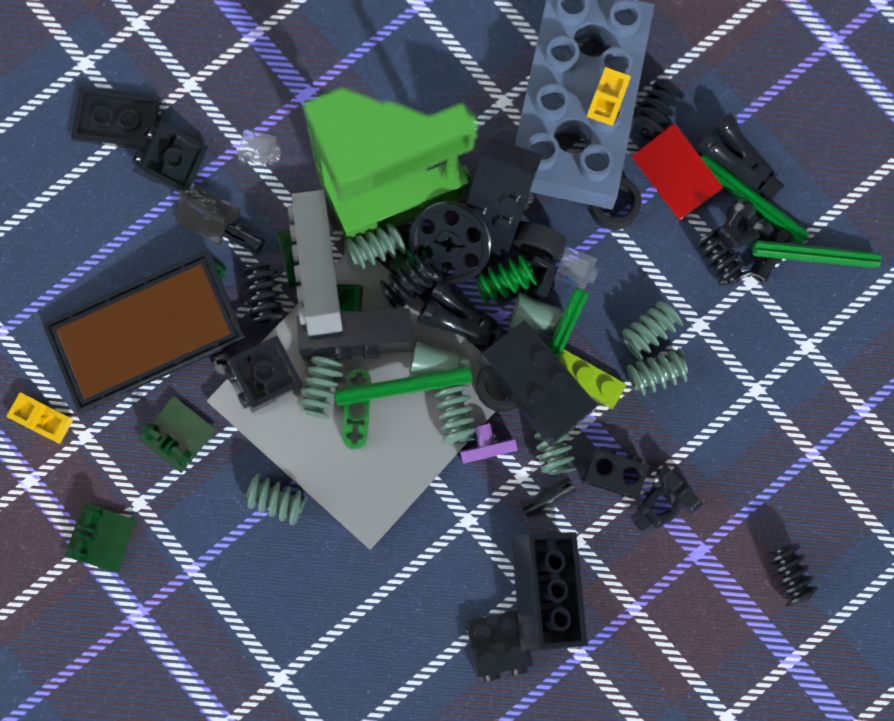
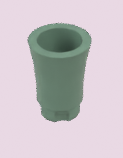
M519 292L511 315L509 329L515 328L523 320H526L536 333L552 337L564 311L559 307L543 303Z
M416 340L408 377L469 367L470 357Z

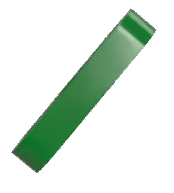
M360 368L352 370L347 375L346 388L355 386L354 383H351V380H356L357 375H362V379L367 381L366 384L372 383L370 374ZM370 401L361 402L365 406V412L360 417H354L349 413L351 404L344 405L342 439L345 446L351 450H359L367 443ZM348 420L356 423L365 421L364 426L358 424V433L363 435V439H358L357 444H352L351 439L347 438V435L353 433V424L347 425Z

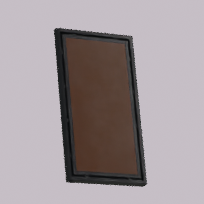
M208 250L42 324L75 404L76 411L79 414L246 340V334L242 330Z

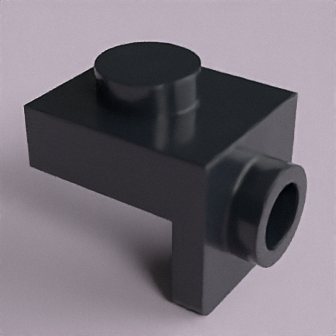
M540 254L526 257L525 259L528 260L531 267L536 269L534 274L537 280V285L531 281L526 294L535 299L545 298L552 292L555 286L554 278L559 267L551 264V260L548 257Z

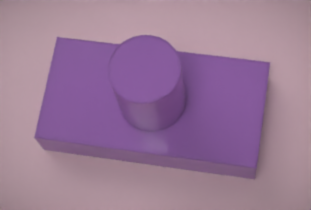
M485 423L474 426L476 428L475 433L478 446L460 450L459 454L462 463H468L517 451L518 449L514 438L495 442L491 424Z

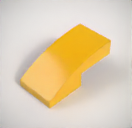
M605 67L587 118L613 127L631 76Z
M21 392L6 416L58 444H61L73 422V419Z

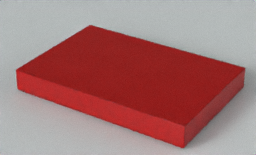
M675 123L631 156L679 221L723 189V186Z

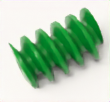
M520 254L518 255V264H515L510 258L508 259V268H505L501 263H498V272L488 267L487 277L480 271L478 273L477 286L484 303L488 305L489 296L493 301L497 302L499 300V292L506 298L509 296V288L516 294L519 292V284L524 289H528L529 280L537 285V280L530 263Z

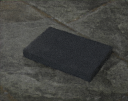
M80 87L71 139L78 142L143 150L146 140L143 139L144 132L149 125L153 126L154 123L158 122L161 99Z

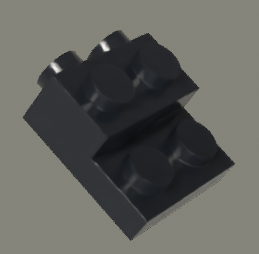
M163 121L154 123L153 126L149 125L143 135V139L146 140L143 150L138 149L132 159V163L135 164L133 172L156 184L161 183L182 195H187L209 146Z
M278 336L227 359L228 368L224 370L230 384L236 383L241 391L237 394V397L243 409L249 407L251 413L276 402L278 398L303 385Z
M517 610L465 621L476 675L478 678L483 677L484 682L501 679L500 673L511 671L512 676L529 672V666H534L531 651L521 652Z

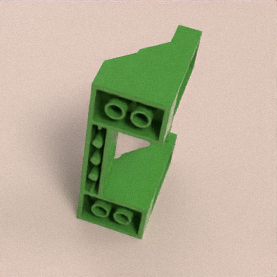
M341 88L303 104L317 176L345 239H351L354 242L356 235H361L364 238L365 232L371 231L374 234L375 228L380 227L384 230V226L388 223L396 228L415 220L432 204L442 201L459 202L467 198L471 176L466 165L461 166L458 155L473 149L474 138L477 137L475 129L478 128V124L473 112H467L463 103L428 117L389 101L380 103ZM446 160V163L428 171L424 170Z

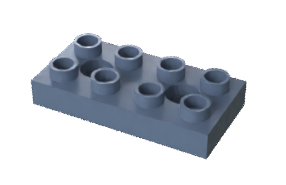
M546 0L515 145L543 155L531 189L532 193L613 209L618 196L655 4L636 0ZM582 39H593L601 43L606 51L601 56L590 57L579 51V46L576 42ZM605 67L631 76L613 127L587 118ZM566 132L575 133L585 140L587 148L580 153L565 152L559 148L555 137Z

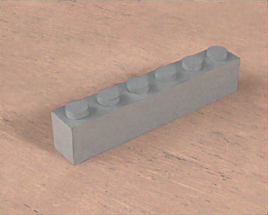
M324 189L291 194L293 205L288 206L290 222L294 221L295 225H290L292 242L297 241V245H292L294 262L299 261V265L294 266L296 282H301V286H297L296 290L298 303L304 304V307L299 308L301 325H307L308 336L343 331Z

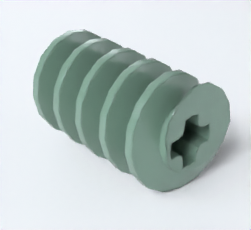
M389 223L384 226V230L377 227L374 230V234L371 231H367L364 234V238L361 235H356L354 242L351 239H345L344 241L346 259L354 273L356 264L362 270H365V261L367 260L372 266H376L375 257L377 256L383 263L386 262L385 253H389L393 259L396 258V249H399L403 255L406 254L405 245L399 231Z
M658 301L655 304V309L650 308L647 311V316L641 315L639 317V323H631V330L625 328L622 331L624 343L630 352L641 361L643 357L640 351L643 350L648 354L651 353L648 344L651 343L658 347L660 344L657 337L659 336L664 340L668 339L665 330L667 329L675 333L676 329L673 324L677 323L682 327V320L672 307L662 301Z
M680 348L677 349V353L674 351L667 352L666 357L663 354L657 355L656 361L652 357L647 358L646 365L642 361H638L635 368L631 364L626 367L633 390H639L642 396L646 395V387L648 386L653 393L656 392L657 383L663 389H666V380H670L673 386L677 385L678 376H680L683 382H687L688 368Z
M314 356L311 362L317 367L308 368V373L313 377H307L304 380V383L310 388L301 389V394L307 399H298L297 404L303 408L299 409L301 412L318 418L329 419L330 416L323 409L333 407L327 401V398H335V393L330 388L340 386L333 379L334 377H343V373L337 369L338 366L343 365L324 357Z
M468 384L439 388L440 392L435 395V400L443 401L437 405V410L446 412L439 416L440 422L447 423L441 427V432L449 434L442 439L444 444L452 445L475 440L470 438L469 435L476 432V428L467 426V424L474 421V417H469L465 414L473 408L472 406L464 405V402L471 397L470 395L462 394V391L469 388Z
M539 433L534 435L535 440L543 441L536 446V449L545 452L538 459L540 462L548 463L541 467V472L555 475L577 470L576 467H571L567 464L575 459L574 456L565 454V452L572 449V445L563 444V441L570 438L569 434H566L551 447Z
M257 473L252 479L244 502L248 499V508L253 509L258 504V512L264 513L269 507L270 517L273 518L279 512V520L283 522L290 516V525L294 526L301 516L307 497L301 500L300 490L291 496L290 486H287L281 492L280 482H277L271 488L270 478L268 477L261 484L259 483L260 474Z

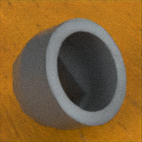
M220 353L214 358L213 367L220 375L226 376L224 370L228 366L225 364L217 365V362L227 361V359L233 357L229 353Z

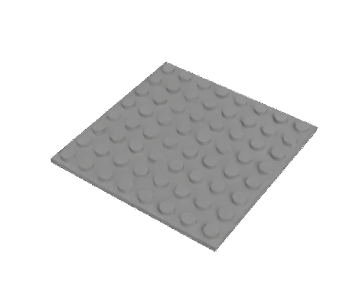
M345 254L334 265L337 284H357L363 286L361 311L395 309L384 296L380 285L381 280H384L387 284L391 283L388 277L391 272L379 261L376 260V266H372L368 260L365 261V270H362L356 264L355 273L352 271ZM417 295L413 301L407 299L408 304L406 306H399V309L410 308L412 352L379 354L380 357L375 359H364L363 355H356L347 361H336L335 357L327 358L343 365L337 367L343 373V377H334L333 379L340 386L330 388L335 393L337 389L346 388L347 375L352 370L358 368L364 369L370 374L372 383L408 377L416 340L444 350L457 352L459 355L470 357L469 367L472 370L473 382L468 383L469 388L462 391V394L470 395L471 397L464 402V405L472 406L473 408L465 413L466 416L474 417V421L467 424V426L474 428V426L485 424L496 412L487 408L480 401L476 391V380L482 369V365L478 361L482 353L460 335L418 323L417 317L424 306V301ZM298 303L262 342L278 336L303 383L302 387L278 398L276 402L251 413L249 407L243 409L239 402L237 394L241 391L237 384L231 385L227 379L207 402L371 550L468 442L452 445L443 443L442 439L449 434L441 432V427L447 423L439 421V416L446 412L437 410V405L443 402L435 400V395L440 392L438 389L370 400L368 440L366 445L359 450H351L343 442L344 405H337L335 398H327V401L333 407L323 409L330 416L329 419L318 418L299 411V409L303 408L297 404L298 399H307L301 394V389L310 388L304 383V380L307 377H313L308 373V368L317 366L311 362V359H302L299 352L297 316H299V308H302V303ZM357 375L356 380H351V383L359 386L366 384L367 381L362 379V375ZM489 375L486 384L488 392L498 400H506L508 396ZM361 402L352 403L349 407V413L354 417H360L365 412V406ZM348 420L347 425L353 424V433L347 435V438L351 439L352 444H357L358 439H363V435L358 433V424L364 426L365 421L356 423ZM472 433L469 437L472 438L476 433Z

